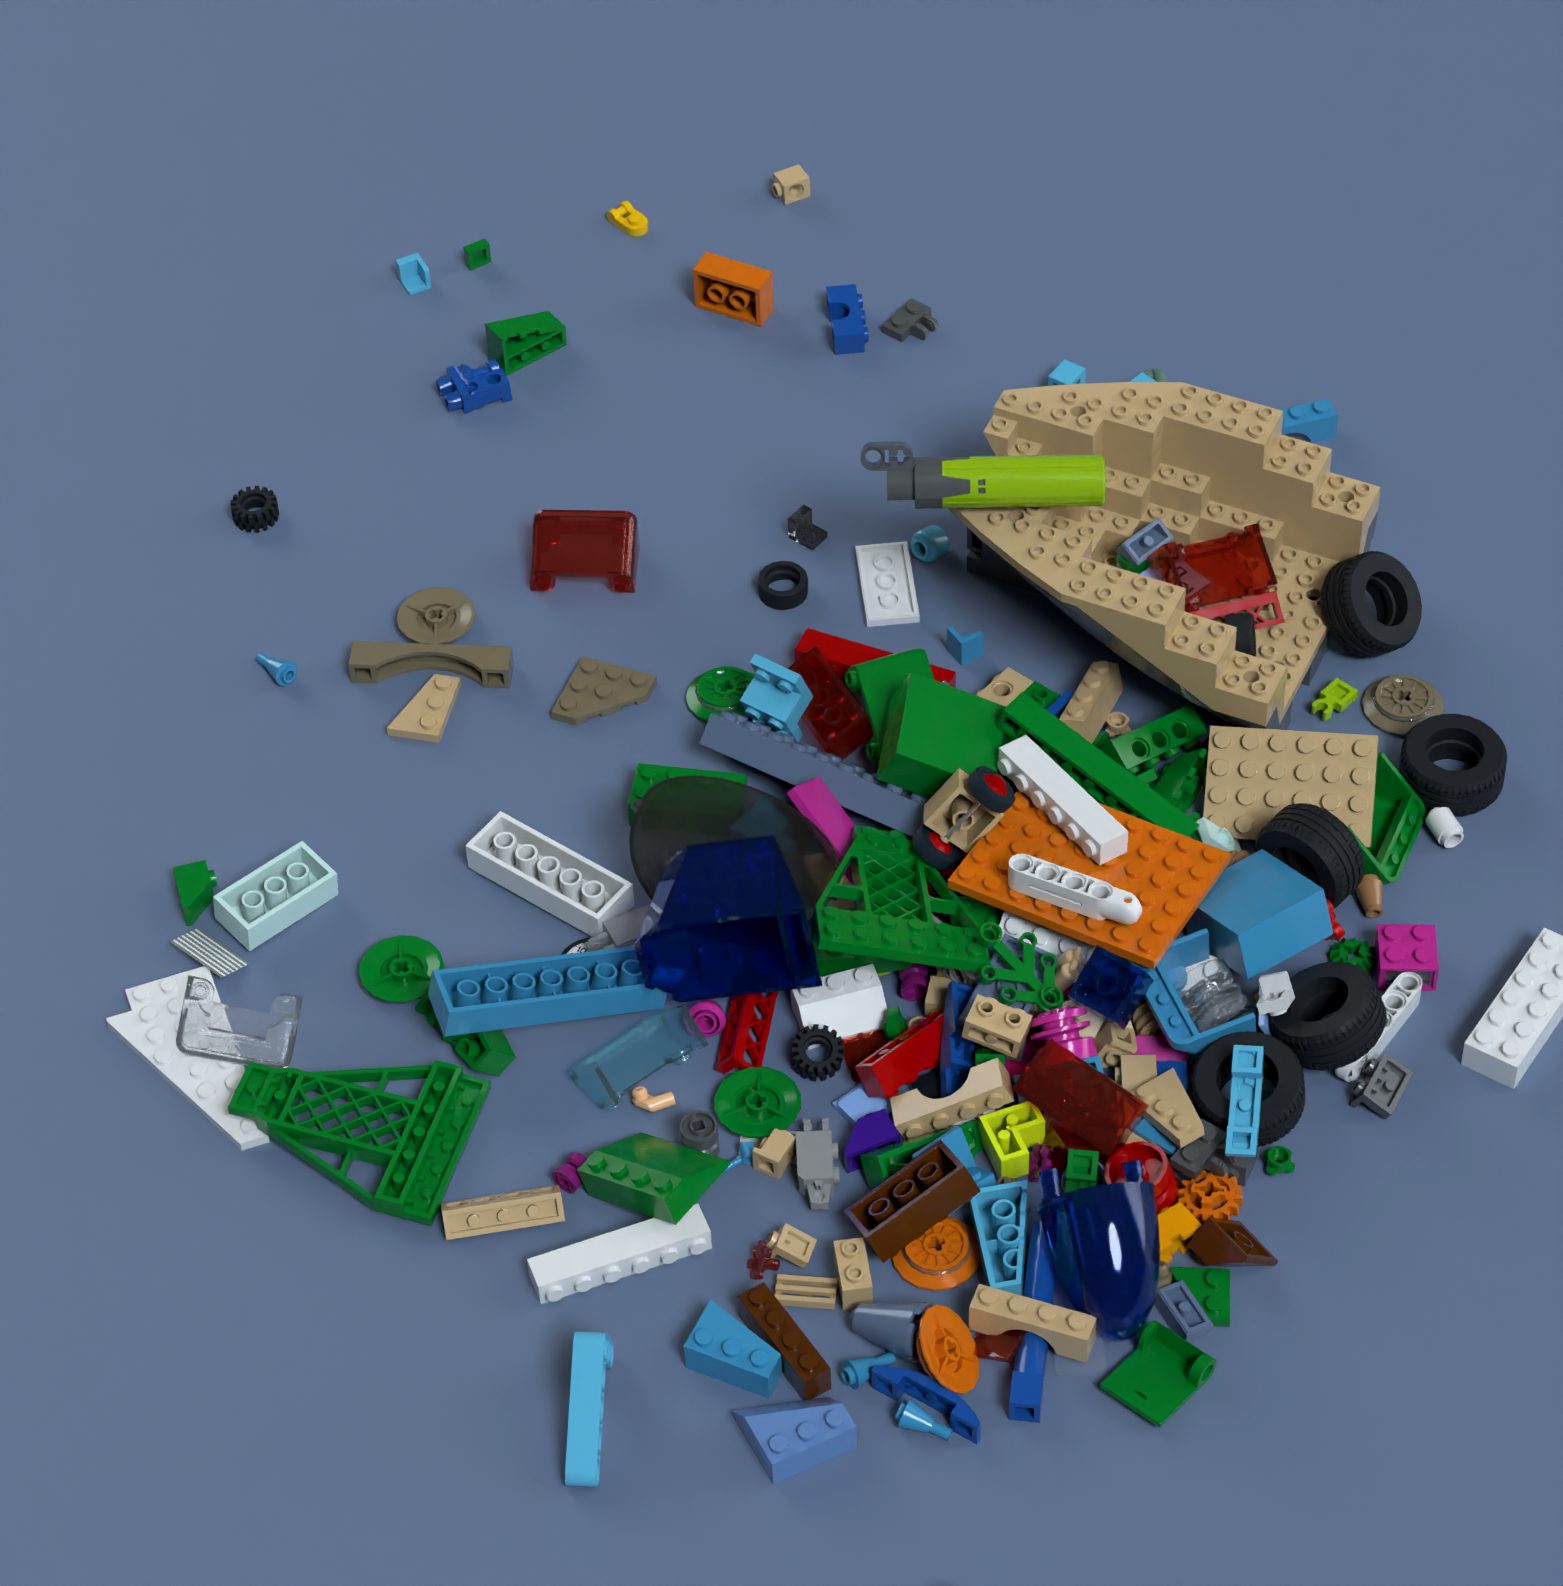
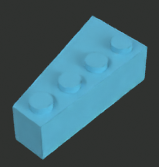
M1023 1180L979 1188L981 1191L969 1201V1211L986 1285L1023 1296L1029 1201L1028 1181Z

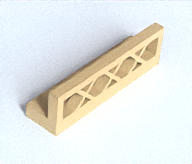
M559 1184L441 1203L446 1240L565 1221Z

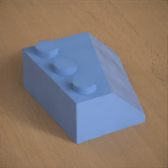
M830 1397L731 1410L734 1419L773 1485L857 1448V1427L843 1403Z

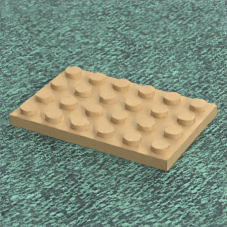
M1210 726L1203 817L1220 828H1226L1235 839L1256 841L1260 830L1284 807L1291 804L1307 803L1319 806L1335 815L1347 827L1349 826L1366 848H1371L1379 736Z

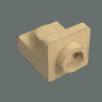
M785 1223L778 1232L773 1230L765 1244L769 1248L765 1259L771 1261L776 1255H779L804 1268L810 1260L817 1239Z

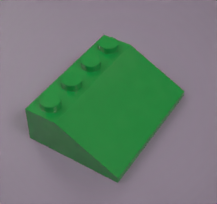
M640 1132L595 1150L577 1171L589 1196L676 1225L728 1168L730 1163L729 1160Z

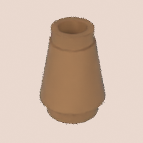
M1366 874L1355 891L1368 918H1377L1383 914V883L1377 875Z

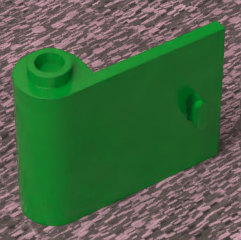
M1153 1320L1142 1325L1137 1334V1338H1139L1137 1349L1100 1384V1388L1160 1428L1208 1381L1215 1370L1217 1360L1158 1321Z

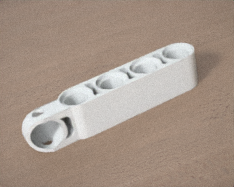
M1016 854L1009 860L1008 885L1016 892L1097 920L1110 919L1125 925H1131L1137 922L1142 915V906L1133 893L1113 887L1108 882L1028 854ZM1131 899L1132 902L1126 903L1124 900Z
M1408 971L1401 973L1382 995L1381 998L1387 1011V1019L1381 1037L1376 1045L1360 1059L1335 1069L1337 1077L1347 1082L1357 1080L1371 1058H1378L1420 1003L1422 979L1417 973Z

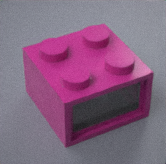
M1377 924L1375 956L1378 990H1387L1398 975L1408 971L1417 973L1421 977V991H1436L1439 966L1435 925Z

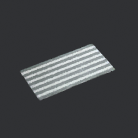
M200 928L170 941L221 978L250 964Z

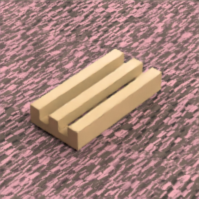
M777 1274L774 1296L782 1306L835 1310L838 1278ZM782 1293L800 1294V1296L782 1295ZM812 1295H815V1296H828V1297H830V1298L812 1297Z

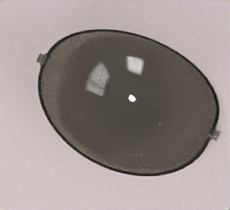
M708 776L670 778L655 784L640 800L634 798L630 809L635 810V815L630 829L629 849L633 868L641 886L653 903L671 920L684 929L713 942L724 945L732 944L736 947H762L764 945L778 944L798 936L810 927L815 906L839 867V860L832 844L812 821L782 800L739 782ZM720 844L726 846L728 860L770 851L786 902L785 904L759 910L746 909L747 914L745 916L697 924L689 904L668 903L661 875L676 872L671 866L670 859L676 856L675 853L677 851L683 850L687 852L690 868L712 864L709 852L714 850V846ZM830 897L828 901H831V899L837 901L838 898Z

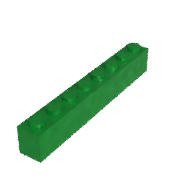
M1021 692L1003 709L996 725L997 728L1013 740L1027 735L1098 803L1193 839L1200 826L1197 822L1103 753L1102 750L1083 738L1078 732H1075L1059 720L1058 717L1039 705L1034 699Z

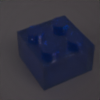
M1097 945L1067 996L1076 1005L1086 1007L1087 1011L1124 1031L1152 984L1153 979L1146 971Z

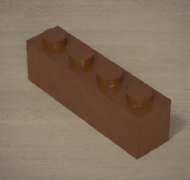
M763 1282L739 1295V1317L749 1330L781 1354L782 1373L803 1400H811L830 1390L831 1368L767 1285Z

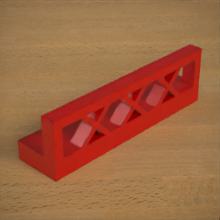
M1276 591L1190 612L1191 614L1211 620L1219 618L1224 622L1226 614L1252 613L1254 621L1256 619L1261 622L1255 624V630L1285 622ZM1272 605L1276 619L1267 621L1258 614L1262 607Z
M755 968L750 969L735 979L715 1069L722 1074H726L735 1067L741 1070L749 1067H762L779 984ZM760 984L769 990L766 998L761 993ZM756 1005H758L761 1010V1013L763 1015L762 1020L758 1019L754 1011V1007ZM752 1027L758 1037L756 1043L753 1042L749 1033V1029ZM746 1050L749 1051L753 1060L752 1064L743 1059Z

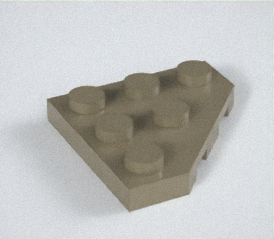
M583 656L553 707L551 717L553 720L578 726L586 723L587 718L599 714L601 717L619 712L622 710V706L634 702L637 705L645 703L657 685V676Z

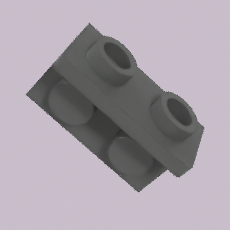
M1385 1052L1377 1059L1371 1058L1363 1069L1365 1073L1364 1078H1361L1351 1091L1354 1096L1350 1105L1355 1108L1363 1102L1384 1119H1387L1392 1115L1414 1072Z

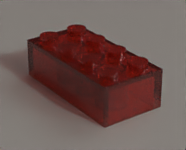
M816 646L787 668L802 676L813 695L801 719L827 753L839 756L843 760L874 735L866 709L850 688L846 686L845 681L832 663Z

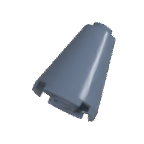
M927 1302L860 1303L851 1312L850 1325L856 1334L911 1363L921 1364L916 1346L917 1332L925 1310L934 1305Z

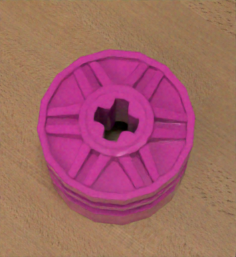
M1062 1007L1043 1012L1032 1019L1030 1029L1041 1027L1042 1032L1030 1035V1039L1033 1041L1044 1040L1046 1045L1034 1051L1038 1070L1098 1055L1094 1037L1079 1036L1078 1031L1090 1026V1021L1076 1023L1075 1018L1087 1014L1086 1007Z

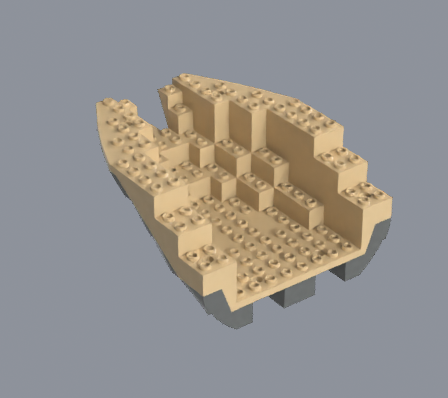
M1183 382L1065 384L1004 390L994 405L993 416L983 433L996 456L1102 454L1105 460L1106 472L1105 503L1102 506L948 509L967 527V549L970 550L967 555L968 572L1043 594L1080 627L1124 660L1170 690L1234 727L1287 730L1291 719L1292 700L1300 684L1310 685L1328 650L1329 631L1323 620L1320 606L1321 589L1324 579L1330 569L1337 563L1369 551L1376 526L1381 487L1331 473L1332 449L1282 435V410ZM1158 517L1174 539L1154 553L1153 565L1171 553L1210 583L1208 591L1187 606H1185L1186 588L1116 567L1117 552L1115 549L1119 544L1132 537ZM1276 591L1285 622L1255 630V657L1235 651L1237 627L1224 624V621L1219 618L1211 620L1191 614L1190 612ZM1272 605L1262 607L1258 614L1267 621L1276 619ZM1256 619L1254 621V624L1261 623Z

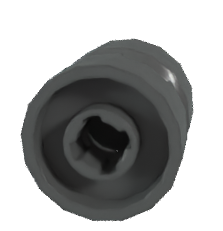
M703 1110L687 1113L679 1124L681 1145L718 1157V1124L714 1115Z

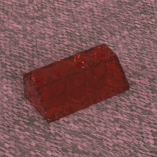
M1053 1039L1026 1065L1012 1088L1013 1091L1108 1156H1111L1124 1146L1149 1107V1104Z

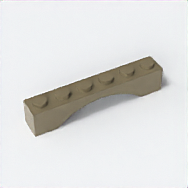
M353 641L348 666L351 683H380L402 673L418 670H439L465 676L484 688H510L514 662L512 647Z

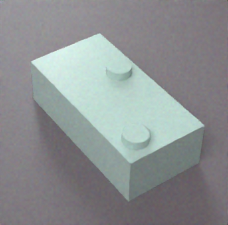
M301 841L213 896L215 919L248 951H251L338 895L337 873Z

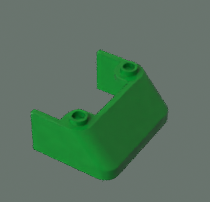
M1383 752L1378 753L1371 848H1366L1349 826L1348 828L1362 849L1365 864L1364 875H1377L1383 885L1394 883L1399 879L1424 822L1426 810L1422 800Z

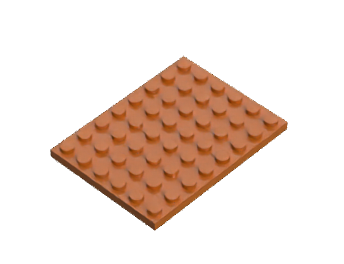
M1017 790L1015 801L1004 812V817L985 836H981L948 879V889L1154 970L1231 862V853L1100 804L1128 830V847L1126 853L1099 865L1091 857H1088L1075 841H1071L1057 824H1053L1048 815L1040 808H1037L1024 792ZM1016 854H1028L1108 882L1113 887L1133 893L1142 906V915L1137 922L1131 925H1125L1110 919L1097 920L1016 892L1008 885L1009 860ZM1131 899L1124 900L1126 903L1132 902Z

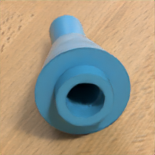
M259 653L256 656V662L263 665L280 686H287L295 679L297 666L294 662L270 658L263 653Z
M888 1352L876 1358L844 1360L840 1370L841 1378L847 1386L856 1390L871 1378V1370L874 1366L892 1365L896 1363V1357L894 1353Z
M912 1399L909 1400L908 1404L902 1402L895 1416V1419L899 1421L898 1428L924 1433L930 1432L947 1441L953 1429L935 1421V1418Z

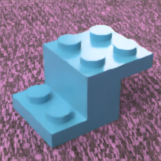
M754 654L749 663L755 671V676L740 699L741 704L745 708V714L752 719V723L756 724V722L765 724L771 727V731L778 734L780 732L788 734L795 738V742H799L803 733L797 723L813 698L811 691L800 674Z

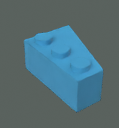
M710 1299L684 1345L685 1367L769 1399L782 1376L781 1354Z

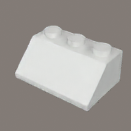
M873 964L790 985L791 1007L802 1033L806 1026L813 1029V1024H819L818 1029H823V1026L826 1025L829 1026V1032L834 1029L837 1032L836 1037L841 1036L843 1041L883 1030V1022L887 1020V1006L882 985ZM813 1044V1045H811V1046L808 1047V1050H809V1049L816 1048V1047H820V1046H823V1045Z

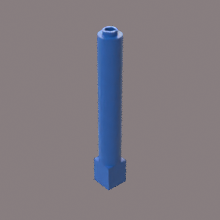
M1042 1219L1035 1222L1031 1227L1023 1292L1025 1297L1053 1304L1059 1257V1235L1061 1227L1053 1220ZM1019 1330L1009 1398V1420L1040 1423L1048 1342L1042 1337L1025 1330Z

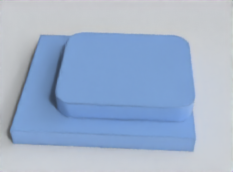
M863 1083L832 1103V1107L853 1127H855L858 1119L863 1118L868 1113H875L885 1109L889 1117L893 1115L890 1098H869Z

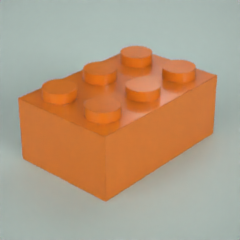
M705 252L693 268L695 307L760 327L774 310L772 271L709 252Z

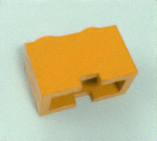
M1179 1202L1172 1207H1165L1152 1219L1137 1224L1132 1230L1131 1248L1152 1271V1267L1156 1262L1164 1261L1168 1264L1173 1259L1172 1254L1179 1251L1183 1255L1191 1250L1188 1243L1202 1225Z

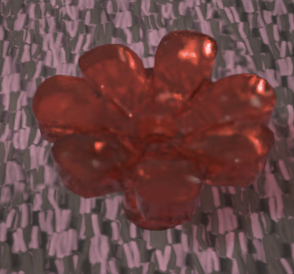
M759 1240L758 1245L753 1249L754 1259L749 1258L747 1261V1268L752 1269L750 1279L753 1280L763 1279L764 1271L767 1269L777 1271L780 1266L778 1259L771 1258L772 1249L767 1247V1243Z

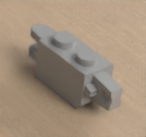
M646 905L602 922L603 932L590 938L586 942V947L589 951L621 948L671 935L686 927L685 918L679 909L660 913L656 906Z
M829 1118L822 1119L820 1131H812L810 1119H803L804 1131L796 1132L798 1193L808 1197L811 1210L829 1209L830 1197L834 1196V1184H840L839 1166H833V1160H839L838 1142H832Z

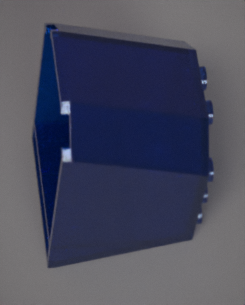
M774 835L688 845L664 868L635 943V951L646 988L651 990L658 988L671 994L672 1000L681 1003L822 986L821 974L804 902Z

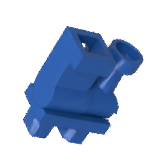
M495 358L487 360L486 366L471 369L465 364H460L457 368H454V366L446 368L447 376L436 379L437 390L440 396L444 395L449 411L462 408L463 412L467 414L472 412V409H479L486 403L501 399L503 403L512 401L510 382Z

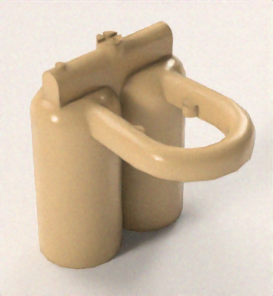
M1082 947L1068 949L1057 959L1055 986L1062 993L1076 980L1092 990H1099L1105 984L1106 978L1103 971L1095 964L1082 958ZM1082 965L1087 970L1093 971L1098 976L1099 982H1091L1087 977L1079 974L1077 968Z

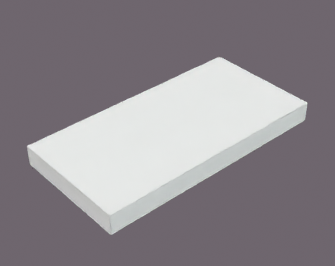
M907 541L855 546L867 627L920 622Z

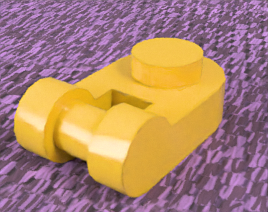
M627 200L620 203L617 209L612 208L606 213V217L611 224L630 236L638 237L648 232L647 217L634 209Z

